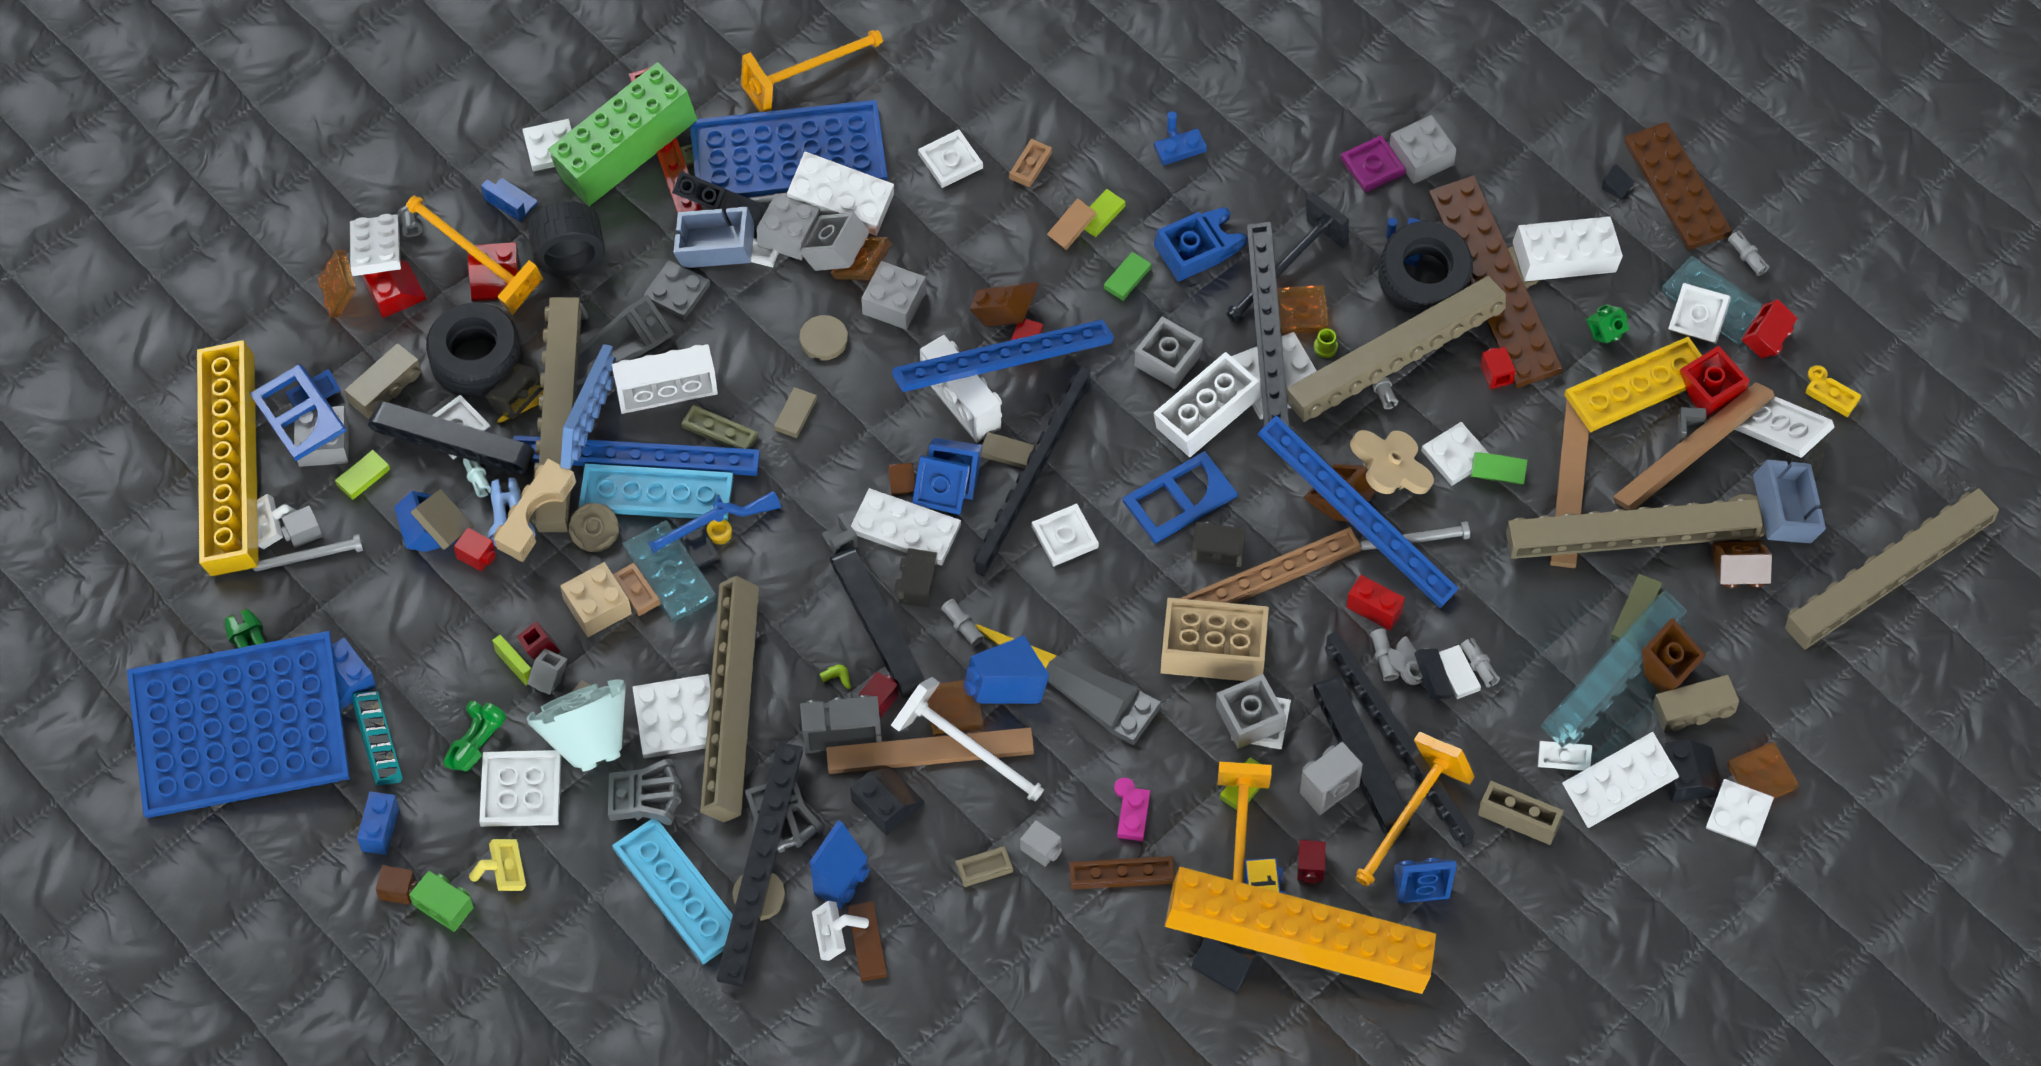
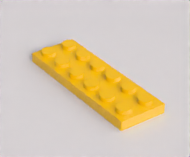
M1686 337L1568 388L1564 396L1588 430L1593 432L1686 391L1680 369L1702 355L1691 339Z

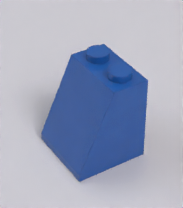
M1023 635L971 656L963 686L967 695L972 696L976 704H1037L1042 701L1049 673Z

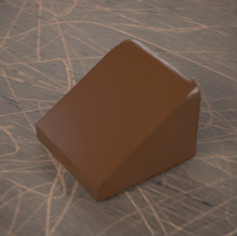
M913 463L889 465L891 495L914 493Z

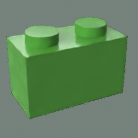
M430 871L425 874L409 894L413 906L453 932L456 931L474 908L471 895L465 889L453 887L445 876L439 873L435 875Z

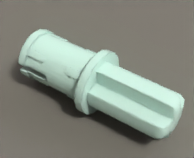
M463 458V463L468 472L467 479L472 482L476 495L478 497L488 496L487 491L491 493V487L486 479L485 469L479 463Z

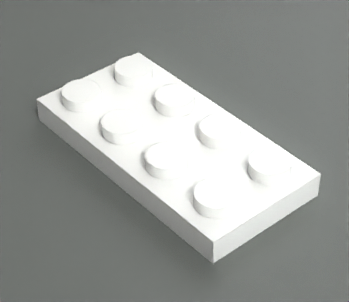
M383 214L375 218L361 217L350 221V264L352 276L401 269L400 231L397 214Z
M1774 397L1734 430L1802 458L1834 428V424L1831 419Z
M869 488L851 527L859 537L942 566L960 529L961 520Z
M1651 732L1562 784L1585 824L1590 828L1677 779L1679 775L1655 734Z

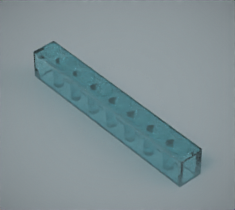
M1667 590L1656 596L1541 724V727L1562 748L1570 742L1575 745L1584 736L1582 730L1585 727L1590 728L1599 719L1596 714L1599 711L1604 712L1613 703L1611 697L1614 694L1618 696L1628 686L1625 683L1628 678L1632 680L1642 670L1639 666L1643 662V647L1670 618L1673 617L1681 626L1684 622L1681 618L1686 614L1687 610Z

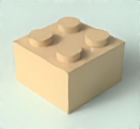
M605 562L560 585L564 602L587 637L632 614L628 597Z

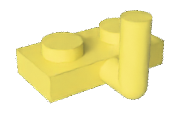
M493 839L489 843L492 860H480L469 874V879L476 882L486 870H494L498 891H522L526 887L517 839Z

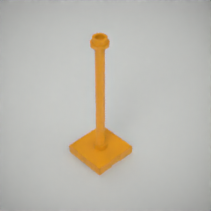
M871 30L868 32L867 37L768 76L763 72L751 52L742 55L741 86L759 112L772 111L774 83L869 45L878 47L883 42L882 35L878 30Z
M412 196L406 204L409 212H418L508 284L499 294L498 298L505 310L513 315L543 280L537 266L528 260L514 277L424 206L421 197Z
M1422 732L1417 734L1414 741L1431 770L1366 867L1357 870L1355 879L1360 884L1366 887L1373 884L1375 881L1374 872L1441 773L1466 784H1471L1475 776L1462 749L1444 743Z
M1219 762L1217 785L1238 787L1233 881L1243 883L1249 788L1269 789L1272 765Z

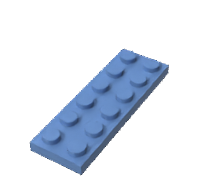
M603 344L563 427L561 468L570 469L574 460H579L581 446L586 445L588 432L593 430L594 418L599 417L601 404L606 402L607 390L611 391L613 387L614 376H610L611 371H613L612 364L616 360V357L612 356L613 346Z

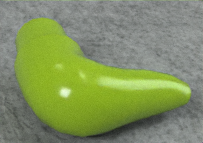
M834 665L819 674L823 683L839 677L845 688H851L849 671L844 665Z

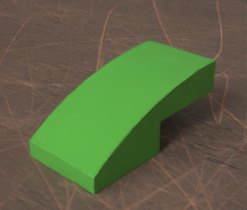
M1474 452L1471 477L1523 485L1527 460Z

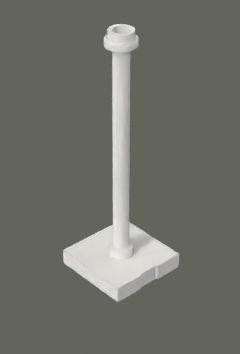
M931 677L920 683L891 726L901 731L912 724L917 716L923 715L1029 794L1027 796L1028 800L1032 799L1036 802L1044 791L1041 784L1033 785L928 707L927 701L940 684L939 681Z

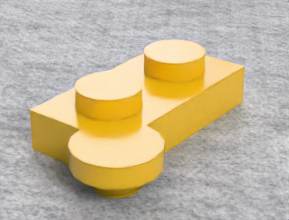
M1819 365L1812 366L1807 374L1811 383L1806 388L1805 394L1849 417L1862 395L1832 378H1827L1828 372L1824 367Z

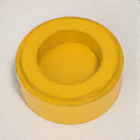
M725 519L721 522L713 520L707 526V533L712 543L721 545L731 539L732 527Z

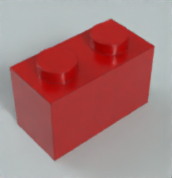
M1776 299L1761 307L1741 340L1761 359L1771 355L1775 356L1782 350V343L1785 338L1793 332V325L1798 318L1782 302Z
M1360 575L1348 593L1346 608L1391 631L1403 612L1405 597Z

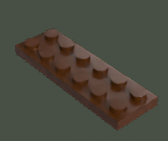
M1667 121L1624 137V144L1688 251L1731 236V227Z

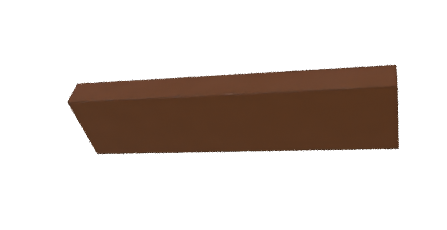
M1173 856L1069 862L1071 890L1173 884L1175 880Z

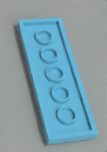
M585 464L579 507L587 503H599L609 507L615 514L695 519L714 509L713 503L716 501L718 494L723 503H730L733 473ZM729 513L724 514V519L728 521Z
M649 820L612 845L618 857L702 964H705L724 951L733 914L658 820Z

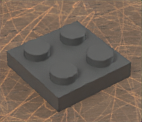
M668 260L643 294V297L648 295L656 307L685 321L709 288L710 280Z

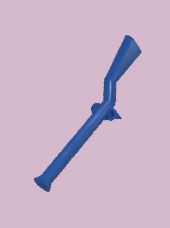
M774 491L744 507L732 503H723L718 494L716 501L713 503L714 509L655 541H648L652 552L656 554L659 549L713 520L721 522L726 513L745 517L782 508Z

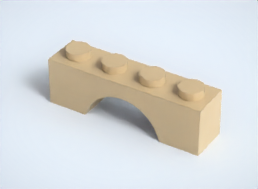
M547 459L544 465L538 467L535 472V479L531 485L528 484L523 489L521 500L517 505L511 507L508 519L504 525H500L495 531L494 540L497 549L521 562L525 560L536 543L534 533L529 528V520L532 513L544 503L552 501L563 502L576 483L573 471L561 468L560 464L550 459Z

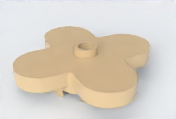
M1361 430L1352 438L1350 447L1353 453L1363 460V466H1367L1366 480L1374 490L1383 494H1391L1396 488L1399 487V490L1405 487L1413 493L1425 494L1433 485L1434 478L1432 473L1414 459L1418 452V446L1415 440L1407 433L1392 431L1383 440L1370 431Z

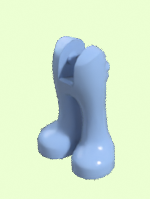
M508 478L510 492L501 493L499 479L491 483L494 524L488 532V538L493 541L494 546H496L494 540L495 531L500 525H504L507 520L505 507L510 506L511 509L513 505H517L521 500V490L516 478ZM529 522V528L533 531L535 537V529Z

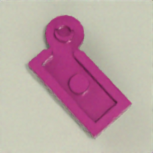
M1120 778L1114 785L1116 795L1123 798L1117 838L1143 841L1150 790L1137 789L1131 779Z

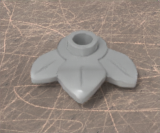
M1404 636L1398 642L1396 650H1388L1389 662L1394 669L1400 672L1402 679L1407 684L1417 685L1423 680L1414 654L1416 649L1409 639Z

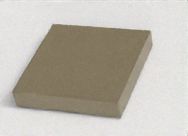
M441 489L410 512L444 550L458 540L467 528L472 529L474 527Z

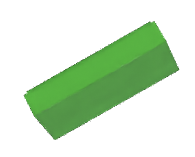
M1131 252L1105 282L1104 289L1124 301L1149 272L1151 263Z

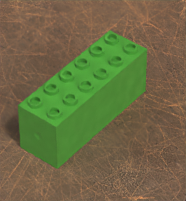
M657 62L549 147L548 152L560 179L590 207L655 155L658 150L662 149L695 123L697 117L688 91Z

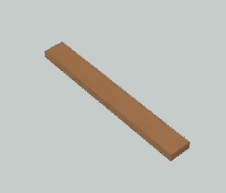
M1755 382L1613 496L1614 502L1626 510L1636 509L1775 397L1773 390Z
M1567 398L1555 517L1568 513L1580 515L1582 508L1589 430ZM1577 553L1552 555L1550 565L1576 568Z
M1351 527L1179 599L1236 604L1360 552L1362 546Z
M1031 728L966 734L997 758L1034 754ZM950 735L826 747L829 774L878 770L887 767L899 768L982 760Z

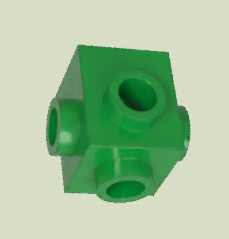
M1601 306L1595 314L1586 319L1593 339L1599 342L1608 343L1616 341L1623 336L1624 332L1630 329L1627 323V315L1620 307Z

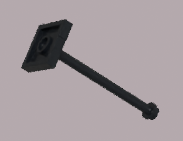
M1313 192L1306 197L1307 222L1314 226V228L1275 266L1276 279L1321 233L1325 234L1342 248L1349 243V219ZM1253 290L1236 307L1231 305L1228 308L1226 314L1234 323L1244 319V311L1254 302Z

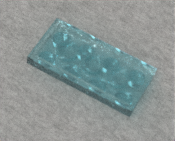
M1691 256L1662 286L1661 291L1676 302L1678 301L1683 283L1730 296L1731 300L1720 332L1740 345L1743 342L1741 339L1763 304Z
M667 520L624 542L623 547L658 596L661 606L672 623L715 601L717 598L715 592L679 539L659 549L656 554L652 552L648 541H655L673 531Z

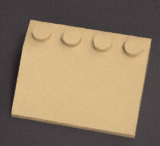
M1168 598L1160 673L1247 681L1263 674L1269 607Z

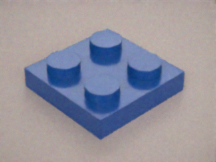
M921 455L912 503L960 515L963 510L970 465Z

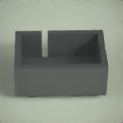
M861 695L858 698L850 699L837 697L830 700L829 703H823V701L819 700L800 703L805 754L827 752L826 747L882 742L878 696Z

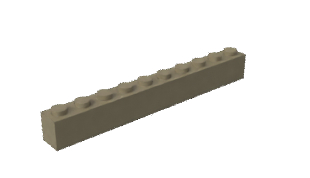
M1490 276L1481 279L1287 388V403L1303 422L1319 416L1321 412L1332 406L1339 405L1346 398L1360 393L1362 389L1371 384L1378 383L1387 375L1402 369L1403 366L1412 361L1419 360L1428 352L1439 349L1444 343L1453 338L1460 337L1469 329L1478 327L1485 320L1499 315L1506 309L1505 292Z
M550 297L549 306L545 307V321H548V328L543 330V341L547 343L546 351H542V365H545V373H541L540 385L541 388H544V393L539 396V409L542 410V418H538L537 429L538 432H541V440L536 441V454L539 455V463H535L534 474L540 465L545 464L547 459L561 464L563 427L576 402L582 314L579 298ZM571 491L563 502L552 501L544 503L532 513V523L536 524L538 532H568Z
M1980 488L1972 493L1966 492L1953 506L1949 504L1944 507L1934 519L1929 517L1922 523L1919 529L1908 531L1900 542L1889 544L1882 554L1877 557L1875 555L1871 556L1860 569H1852L1846 574L1845 579L1839 583L1834 581L1826 588L1824 593L1813 595L1802 608L1796 607L1787 615L1788 620L1785 629L1804 650L1993 523L1999 508Z
M1742 498L1730 502L1718 500L1707 504L1689 503L1684 506L1665 505L1661 508L1641 507L1637 510L1626 511L1624 509H1616L1612 512L1603 513L1592 511L1588 514L1580 515L1568 513L1557 517L1545 515L1534 519L1516 518L1508 521L1506 536L1510 558L1517 559L1759 538L1763 524L1757 499L1749 500Z
M734 576L719 585L700 813L721 822L741 816L757 606L759 602V586L738 576Z

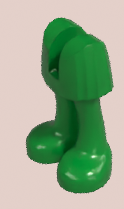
M248 608L240 611L243 623L240 625L233 615L225 618L226 634L231 644L242 648L249 646V640L254 645L265 643L261 634L263 625Z
M469 701L466 706V712L472 718V724L467 733L460 740L454 741L444 758V766L446 768L468 771L483 756L479 749L495 730L502 726L506 719L505 713L499 707L491 703H486L483 707L475 701Z

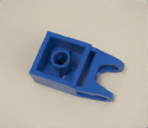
M1223 207L1201 214L1197 212L1157 230L1154 246L1178 282L1221 263L1240 251L1247 244L1248 237L1246 234H1227L1220 229L1230 219L1231 212L1228 208Z

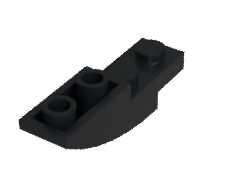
M680 171L672 191L675 195L709 209H722L726 216H728L726 208L748 207L756 228L768 208L764 204L683 171Z

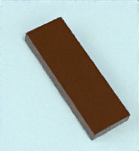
M874 902L847 906L849 915L869 920V925L865 929L851 926L861 982L887 977Z

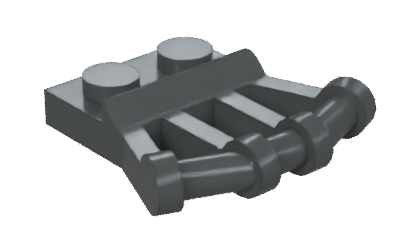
M664 759L644 769L609 773L608 817L610 821L636 818L638 821L645 817L671 825L674 820L673 814L676 807L681 803L679 789L682 787V780L674 770L675 764L672 759ZM661 773L666 775L664 778L649 779ZM669 789V792L644 794V791ZM667 803L664 810L647 807L648 805Z
M795 781L786 817L792 836L781 838L778 853L785 852L786 848L796 846V848L802 847V844L816 833L819 835L824 831L821 823L804 805L797 782ZM766 784L745 790L754 821L753 835ZM799 811L810 824L800 833L792 812Z

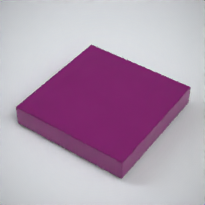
M1382 135L1341 153L1340 159L1364 192H1368L1406 173V168Z

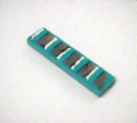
M378 691L353 693L351 699L375 784L401 783L403 778Z

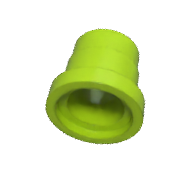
M1322 329L1314 342V352L1321 358H1331L1338 351L1336 334L1331 329Z

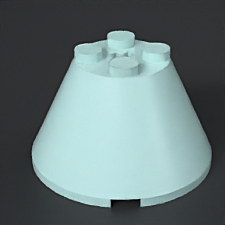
M621 679L607 681L609 686L598 688L597 684H593L552 700L541 706L542 712L536 716L534 712L530 713L527 717L528 724L573 767L581 768L582 771L595 768L597 766L596 762L606 759L607 762L615 760L621 756L619 751L622 749L626 685Z

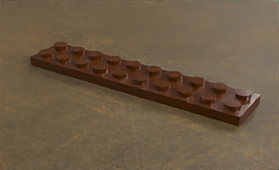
M1473 175L1429 190V196L1442 225H1446L1448 228L1456 231L1457 234H1460L1465 243L1468 244V248H1470L1473 259V272L1469 285L1471 286L1481 279L1490 276L1506 294V309L1499 315L1487 319L1486 322L1497 347H1506L1516 370L1514 377L1516 389L1562 373V366L1475 176Z

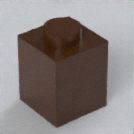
M382 865L376 885V892L379 900L410 905L411 899L409 894L419 882L416 880L413 870Z

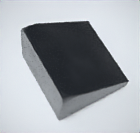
M1614 164L1603 179L1601 189L1622 200L1634 184V181L1617 164Z

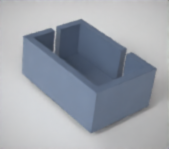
M748 207L726 208V213L732 226L729 225L722 209L678 212L676 225L678 234H675L674 254L680 266L691 268L751 263L755 222Z
M1766 460L1753 474L1767 540L1812 543L1826 527L1822 509H1817L1820 506L1811 464L1791 462L1788 465L1787 461Z

